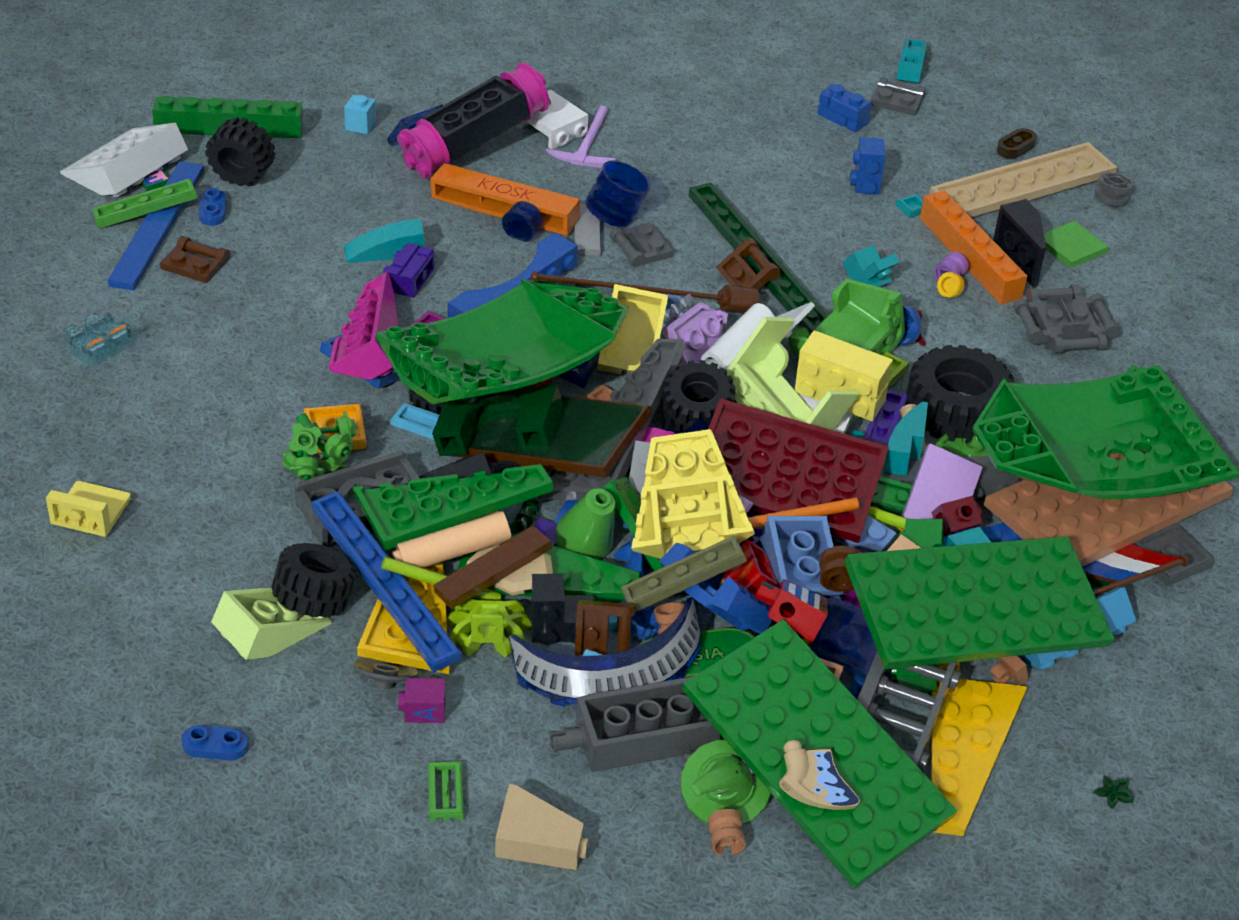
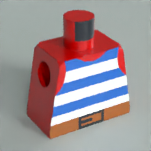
M786 579L782 580L778 588L762 580L754 595V598L769 605L767 616L777 623L784 619L797 634L811 642L814 641L828 615L827 598Z

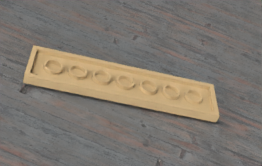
M1089 142L932 186L930 187L929 194L945 190L970 217H975L998 210L1000 205L1024 199L1029 201L1097 181L1103 173H1116L1117 166Z

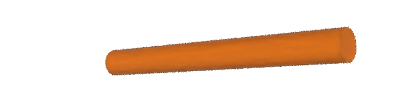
M857 498L748 517L753 529L764 527L768 516H825L859 509V502Z

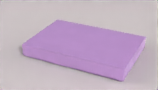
M929 443L926 446L902 517L908 519H933L931 512L940 504L973 496L982 466Z

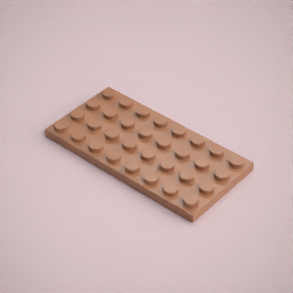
M1111 453L1108 455V457H1113L1117 460H1122L1124 458V456L1119 453ZM1022 480L986 496L984 506L1023 540L1068 536L1083 567L1230 498L1234 488L1226 481L1184 492L1135 499H1099Z

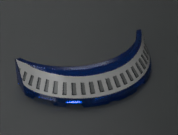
M693 597L687 598L679 616L662 633L639 646L617 653L598 656L564 655L533 646L515 634L509 635L511 659L518 683L524 689L528 690L530 688L548 697L551 703L566 707L567 703L576 704L578 696L684 678L688 674L689 666L697 654H700L703 644Z

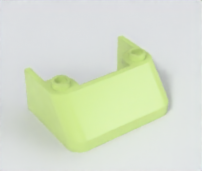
M763 317L726 370L727 376L731 375L733 378L735 400L738 404L829 430L834 429L860 394L856 390H829L812 411L781 375L788 365L789 356L787 350L780 342L795 323L794 319Z

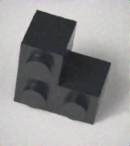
M532 574V643L540 642L550 645L555 642H572L575 644L577 603L579 600L594 601V595H564L563 574Z

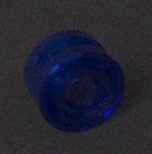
M526 201L516 202L502 218V226L509 237L524 242L529 241L543 225V217L538 208Z

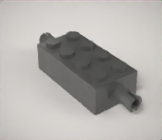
M687 677L578 696L575 720L577 728L555 732L550 731V744L553 753L581 747L582 750H585L591 771L596 772L683 756L686 751L695 752L702 745L720 740V733L683 692V683L692 678Z

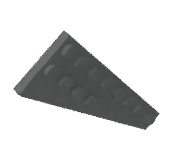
M657 339L642 356L641 365L626 375V383L619 391L614 390L610 394V401L650 406L651 415L608 476L601 477L547 469L546 472L553 481L554 491L535 497V499L580 500L590 490L596 488L604 489V486L610 481L625 477L632 462L635 440L642 441L663 397L665 379L669 378V372L672 369H676L686 348L683 339ZM597 414L564 459L600 464L633 418Z

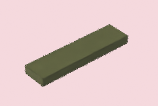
M734 535L622 586L621 589L626 601L635 604V612L745 563L747 560Z

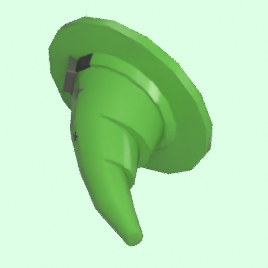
M715 740L700 746L687 759L681 774V795L686 806L700 821L708 823V817L713 812L720 809H734L740 813L742 824L750 822L765 809L771 794L726 740Z

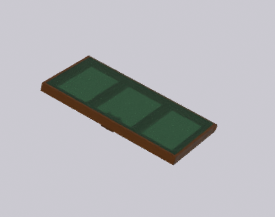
M561 396L564 408L550 449L522 451L515 431L518 418L506 417L493 420L482 426L475 433L467 455H455L453 457L465 458L484 452L486 460L490 462L512 461L519 466L541 464L544 469L607 477L650 417L651 407L639 404Z

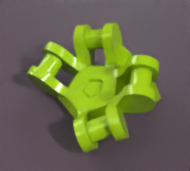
M468 599L456 606L455 611L449 614L446 621L449 627L454 628L450 639L456 646L458 644L462 646V651L467 656L479 650L482 643H493L495 650L506 658L512 653L510 637L523 646L526 641L522 631L529 630L531 627V621L524 614L525 610L522 603L517 600L487 601ZM504 629L508 635L507 638L504 636Z

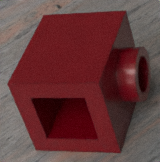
M973 496L940 504L931 512L933 519H943L944 537L973 529L983 524L982 510L975 502Z

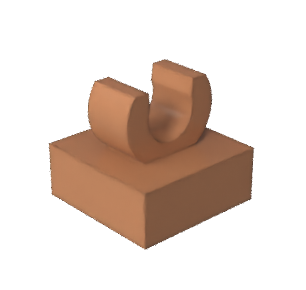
M1018 656L996 658L997 664L990 670L994 675L992 679L996 683L1006 684L1012 679L1020 686L1029 680L1026 664Z

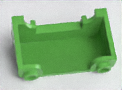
M846 278L832 293L834 311L815 329L817 332L879 355H883L885 352L891 353L901 342L905 331L902 293ZM803 327L796 328L788 337L790 349L798 357L801 348L810 337L808 330Z

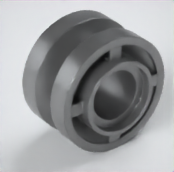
M1106 172L1101 174L1098 181L1099 186H1097L1095 191V197L1102 203L1111 206H1124L1128 204L1129 193L1134 185L1133 181L1119 173Z

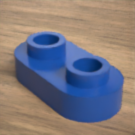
M216 188L207 189L200 195V221L208 226L223 223L226 216V195Z
M195 725L185 730L181 737L184 752L189 756L198 758L237 760L243 757L249 748L247 735L242 730L236 728Z

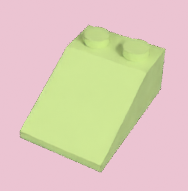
M270 587L224 591L211 623L237 649L242 657L246 660L271 657L330 625L332 621L328 617H311L286 608L287 606L277 601L278 598L273 596V590Z

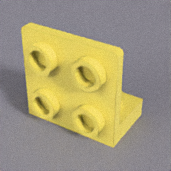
M76 481L68 493L51 490L46 496L50 524L103 537L108 535L131 500L129 492L82 481Z

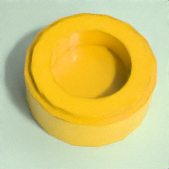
M954 272L943 273L937 281L938 292L946 298L958 297L964 290L963 278Z

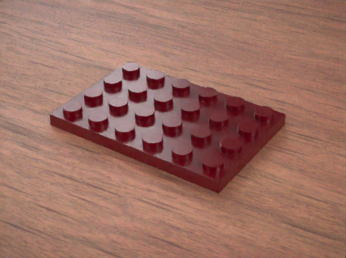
M720 398L708 429L712 430L738 495L745 497L753 503L749 511L764 515L857 498L859 509L825 516H827L832 536L859 543L889 446Z

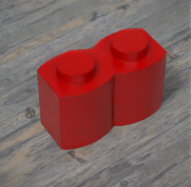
M747 539L740 546L747 562L725 571L723 578L725 580L729 576L755 594L762 580L773 586H776L778 581L773 570L770 568V560L765 551Z

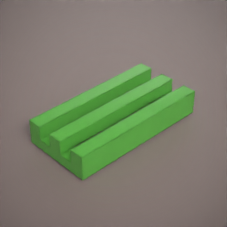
M462 761L428 762L429 821H436L437 818H443V821L450 820V818L463 820ZM435 770H442L443 809H436ZM448 770H455L456 808L449 807Z

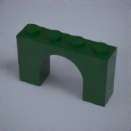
M558 385L521 387L509 391L445 402L432 432L439 456L467 455L476 432L484 425L503 418L518 419L515 431L522 451L550 450L564 409Z

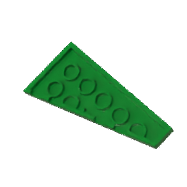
M511 533V536H512V537L518 535V534ZM553 545L552 549L546 552L551 555L553 574H563L564 595H594V601L621 602L625 599L621 587L640 578L639 572ZM478 551L461 556L457 570L466 566L467 561ZM492 585L486 588L499 592L501 595H510ZM530 589V590H524V593H525V594L512 595V596H528V597H531V589Z

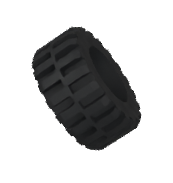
M946 345L942 349L938 347L931 349L914 362L907 387L906 405H918L921 402L928 403L925 430L931 432L930 436L938 439L947 433L951 442H954L955 438H962V441L966 439V443H971L972 435H975L973 433V426L1003 378L1007 382L1015 383L1006 364L1001 360L997 361L993 354L983 353L982 349L979 348L970 349L965 345H959L958 347ZM950 391L962 392L971 396L958 395Z

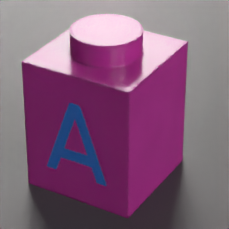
M406 678L405 691H399L398 710L405 711V722L444 723L445 679Z

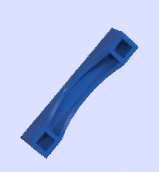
M556 233L551 234L537 244V251L533 261L517 277L494 287L465 291L449 301L448 318L472 310L520 285L521 279L531 280L530 275L534 271L542 275L560 276L568 270H573L578 262V245Z

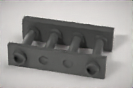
M877 651L857 701L877 722L921 737L915 752L904 748L901 749L924 773L930 754L925 752L950 689L956 690L961 672L956 670L958 662L949 663L947 670L933 665L902 668L942 682L937 696L934 697L889 681V677H886L888 669H884ZM886 693L931 709L926 725L879 709L878 704H875L878 694L883 696Z

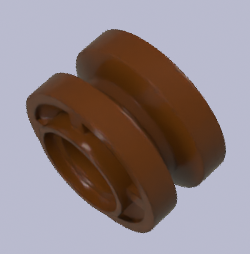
M834 546L824 550L819 556L821 585L835 592L854 590L844 560L848 554L861 552L849 546Z

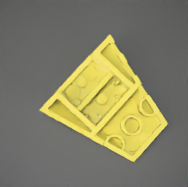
M711 429L651 438L645 470L646 478L641 492V505L636 519V533L632 541V551L661 559L676 542L689 547L694 552H698L734 535L740 544L755 534Z

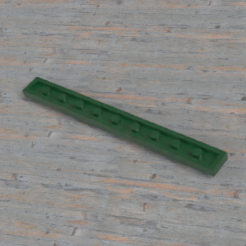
M711 182L689 188V197L734 250L745 240L754 239L762 254L770 263H774L780 269L778 278L768 281L765 286L787 312L813 302L815 306L798 323L800 327L806 328L810 335L828 315ZM751 256L744 258V261L756 275L762 270Z

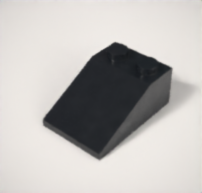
M1027 199L1000 205L993 241L1027 275L1026 281L1031 287H1037L1046 251L1040 213Z

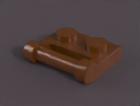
M181 236L175 248L160 262V268L207 283L230 259V251L224 248L215 249L193 242L189 237ZM186 251L212 258L213 260L207 259L205 257H200L191 253H187Z
M754 239L745 240L716 266L730 285L756 288L757 290L768 281L775 280L780 275V269L774 263H770L762 254ZM746 256H751L762 268L757 275L744 261Z
M579 600L577 603L574 664H581L582 655L588 649L616 659V668L632 665V655L629 654L631 617L635 615V604L631 602L611 603ZM610 616H619L616 654L608 653Z

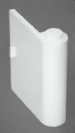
M813 302L777 316L793 318L795 321L785 335V339L793 333L791 330L815 306ZM754 304L702 355L701 360H706V364L716 363L718 364V369L724 368L727 370L763 317L775 316L764 304Z

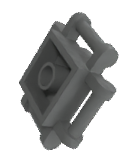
M1070 285L1069 288L1038 290L1036 287L1028 288L1026 291L1027 300L1018 299L1013 304L1015 313L1021 317L1027 330L1026 336L1029 342L1032 344H1044L1045 348L1051 349L1053 353L1086 348L1105 350L1107 348V339L1115 338L1120 333L1118 324L1112 321L1104 306L1105 300L1103 296L1096 293L1089 298H1083L1080 285ZM1090 311H1096L1103 326L1096 324Z

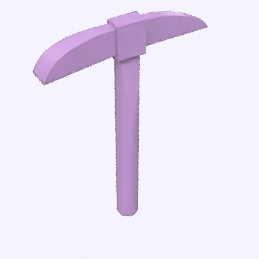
M599 107L578 151L569 153L546 149V152L557 159L581 166L607 168L616 165V158L587 156L608 112L607 107Z

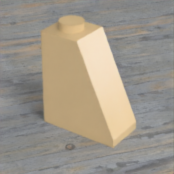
M509 784L495 838V857L577 870L579 858L586 859L589 838H583L584 823L519 786Z

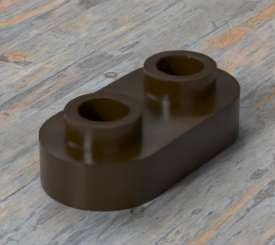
M1016 129L999 139L997 153L1005 158H1016L1035 147L1037 135L1030 129Z

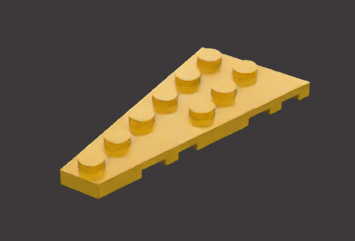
M443 562L423 568L444 575ZM403 575L447 633L446 604L434 593L433 585ZM377 599L358 644L357 656L432 671L381 601ZM449 666L436 672L449 674Z
M959 679L956 690H949L931 737L930 781L958 811L954 818L933 833L964 836L1028 686ZM938 681V690L932 691L931 696H937L942 682Z

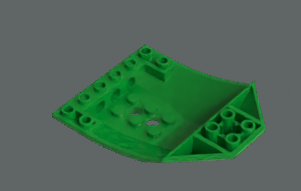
M521 279L520 285L472 310L428 324L413 323L412 326L404 328L397 326L388 327L387 330L376 332V339L401 382L429 403L437 404L518 389L542 382L589 361L615 340L628 314V307L619 303L618 299L605 295L598 288H582Z
M1159 365L1107 378L1073 383L1024 384L1007 382L1003 378L973 426V433L996 469L1024 480L1099 499H1135L1161 496L1239 478L1237 468ZM1111 453H1119L1123 455L1124 458L1122 460H1117L1113 457H1108V455Z

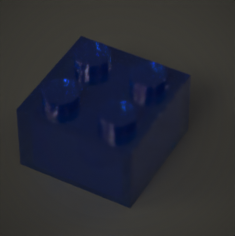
M840 595L831 596L828 603V615L813 641L811 650L818 658L844 666L843 670L866 679L877 653V648L859 603Z

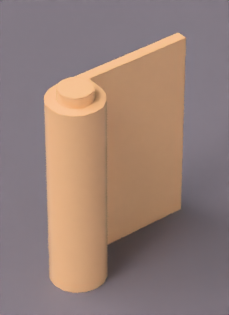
M495 511L453 527L398 543L397 547H395L396 551H393L394 560L424 568L504 543L512 537L504 512Z

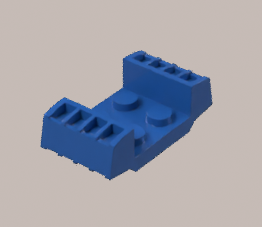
M676 542L660 559V562L664 566H668L696 552ZM724 572L684 590L703 606L741 631L750 629L761 634L768 629L772 621L767 616L769 605L754 598L755 594L729 576L718 590L716 589L723 580Z

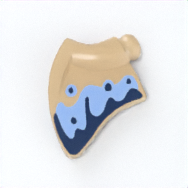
M797 740L785 743L783 749L786 753L784 759L787 772L779 781V785L784 792L802 803L823 809L846 810L854 809L858 806L859 798L838 773L831 749L806 751L802 749V744Z

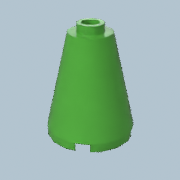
M592 489L565 513L556 526L557 546L598 560L606 557L614 544L615 500L612 494L604 489Z

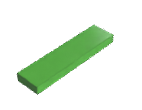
M186 179L95 207L92 211L98 229L194 200L198 197L191 179Z

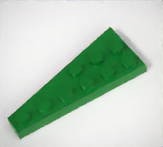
M538 464L505 468L502 473L486 475L485 471L474 472V477L458 478V474L412 479L408 482V485L391 486V482L380 483V488L364 490L363 485L354 486L353 491L384 550L397 547L398 543L459 525L554 491L553 481L543 466Z

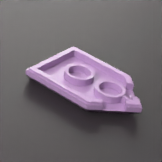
M699 302L665 327L663 334L666 339L684 340L686 348L678 364L688 365V361L692 360L695 363H700L702 355L722 336L723 326L727 324L728 313L714 310L709 305Z

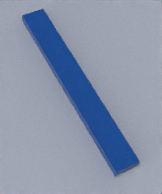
M179 161L166 185L191 179L195 188L204 172V165ZM186 202L147 214L108 278V287L135 290Z
M337 491L312 501L314 513L346 556L353 562L360 575L433 673L460 661V650L403 575L381 569L383 558L388 557L340 492Z

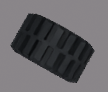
M238 117L231 120L228 119L218 128L206 144L207 150L205 155L209 158L207 162L213 167V172L215 174L218 173L223 181L227 180L229 183H235L239 186L244 184L248 187L252 186L261 179L274 162L276 153L273 152L275 145L270 142L272 138L270 135H266V130L263 127L259 128L254 121L248 122L246 118L239 120Z
M692 360L688 361V365L681 363L677 365V370L672 369L669 372V378L665 379L663 389V415L667 418V423L670 426L675 425V431L678 433L682 431L688 433L708 430L719 399L734 402L735 385H733V378L731 375L727 376V371L724 368L718 369V364L713 362L706 364V360H700V363H695ZM704 396L710 400L695 402L688 399V397Z
M311 543L292 544V546H287L280 553L271 587L273 590L272 594L278 598L277 601L280 604L287 606L286 608L291 611L298 612V614L324 618L331 617V615L336 616L341 611H344L348 605L356 577V567L353 566V562L350 559L346 558V555L333 548Z

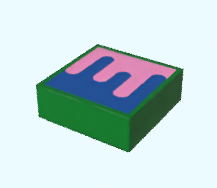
M160 169L146 175L141 185L146 191L165 186L169 177Z

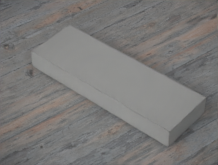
M580 204V218L574 224V244L578 245L577 255L600 256L599 204Z

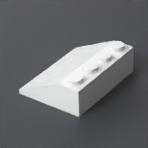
M176 123L132 128L61 170L60 173L100 195H113V197H117L126 193L128 186L142 183L144 177L151 172L163 170L162 165L179 160L181 158L180 154L187 151L188 148Z

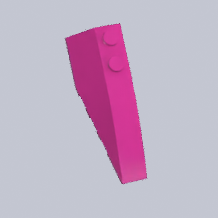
M388 272L383 273L364 285L356 300L357 306L348 315L351 319L350 323L343 324L341 332L344 335L342 338L341 336L336 338L333 343L328 366L331 372L372 380L377 376L383 377L393 370L392 364L376 339V332L387 330L388 327L392 326L398 327L395 297Z

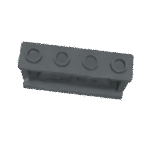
M402 450L296 483L295 499L297 506L300 507L316 534L320 545L330 547L336 545L337 542L312 510V501L337 491L347 500L351 493L354 492V486L363 485L364 490L380 488V483L391 482V486L408 485L410 480L420 479ZM402 475L403 480L399 484L394 485L395 476ZM349 504L368 531L373 533L374 530L360 505Z

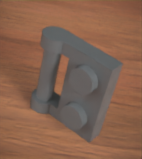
M881 77L871 98L872 106L915 116L925 96L926 87L918 86L916 88L890 82L888 78Z
M651 223L640 224L627 229L616 227L609 234L614 243L617 242L628 255L629 262L633 267L673 257V249ZM628 239H631L640 251H637Z

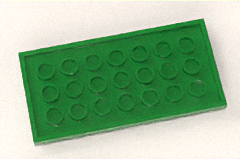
M1068 536L848 554L844 560L885 670L1108 647L1115 640Z
M784 619L683 683V692L854 889L954 818L958 811ZM797 740L802 744V749L806 751L831 749L838 773L859 798L858 806L854 809L846 810L823 809L802 803L784 792L779 785V781L787 772L784 759L786 753L783 749L785 743Z

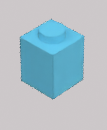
M352 95L344 106L345 130L368 134L376 123V99L363 95Z

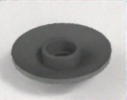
M372 658L359 659L354 662V669L362 675L373 679L374 686L378 688L392 689L393 683L406 682V678H417L418 670L414 667Z

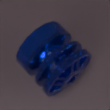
M609 160L603 164L596 178V183L593 184L586 197V207L596 218L609 225L627 227L632 224L635 215L639 211V205L644 202L651 187L650 182L637 168L621 161Z

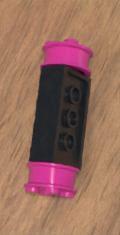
M521 62L517 64L515 70L511 73L503 72L500 76L496 75L418 119L416 127L410 130L403 129L397 135L398 143L404 153V163L409 169L414 168L422 178L428 179L432 177L433 171L440 168L444 163L450 164V161L460 159L464 154L479 148L483 143L501 135L502 132L520 124L522 121H529L533 113L546 111L549 105H551V100L545 87V77L541 72H536L527 63Z

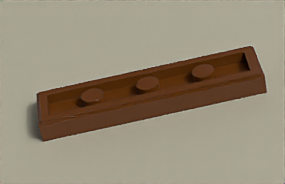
M531 526L433 585L434 593L453 609L551 550V540L536 527Z

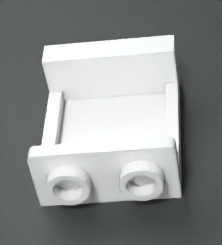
M548 90L547 92L551 100L549 108L544 112L537 111L533 113L529 121H522L516 125L519 128L528 124L532 125L548 136V148L554 149L558 146H564L567 142L577 137H583L587 133L588 114L554 91Z

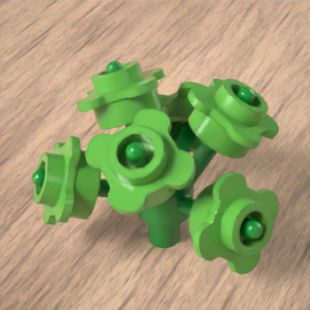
M343 412L342 417L335 418V427L319 428L317 423H311L306 413L297 416L296 421L298 423L292 427L294 434L293 440L289 442L290 448L282 453L285 457L282 464L289 469V473H295L298 479L305 481L315 478V475H322L325 472L331 473L342 469L345 466L343 461L349 457L354 445L352 437L356 436L357 430L355 420L349 418L347 412ZM327 433H335L330 438L324 435ZM318 449L323 453L319 461L311 457V455L317 453Z

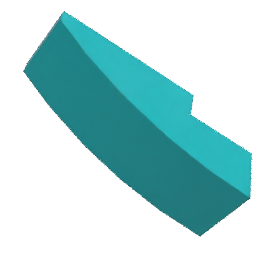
M906 38L896 79L919 83L928 46L927 41Z
M421 218L388 224L344 245L347 263L392 260L396 251H401L407 242L419 245L421 248L424 246V231Z
M921 402L911 409L895 427L888 443L889 447L885 459L884 473L907 476L909 458L920 460L925 434L927 402Z

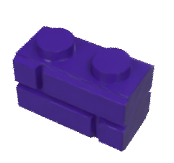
M409 242L405 244L401 251H396L392 264L385 266L383 273L388 272L390 275L393 292L414 298L435 269V251L424 246L420 248L419 245Z

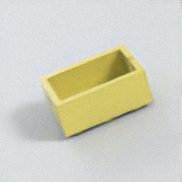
M614 284L612 297L628 307V314L615 340L600 351L597 370L621 375L622 370L627 371L628 374L641 365L642 356L657 339H660L669 295Z
M814 330L799 353L795 391L801 395L821 401L829 390H856L860 395L847 412L873 422L886 401L893 359Z

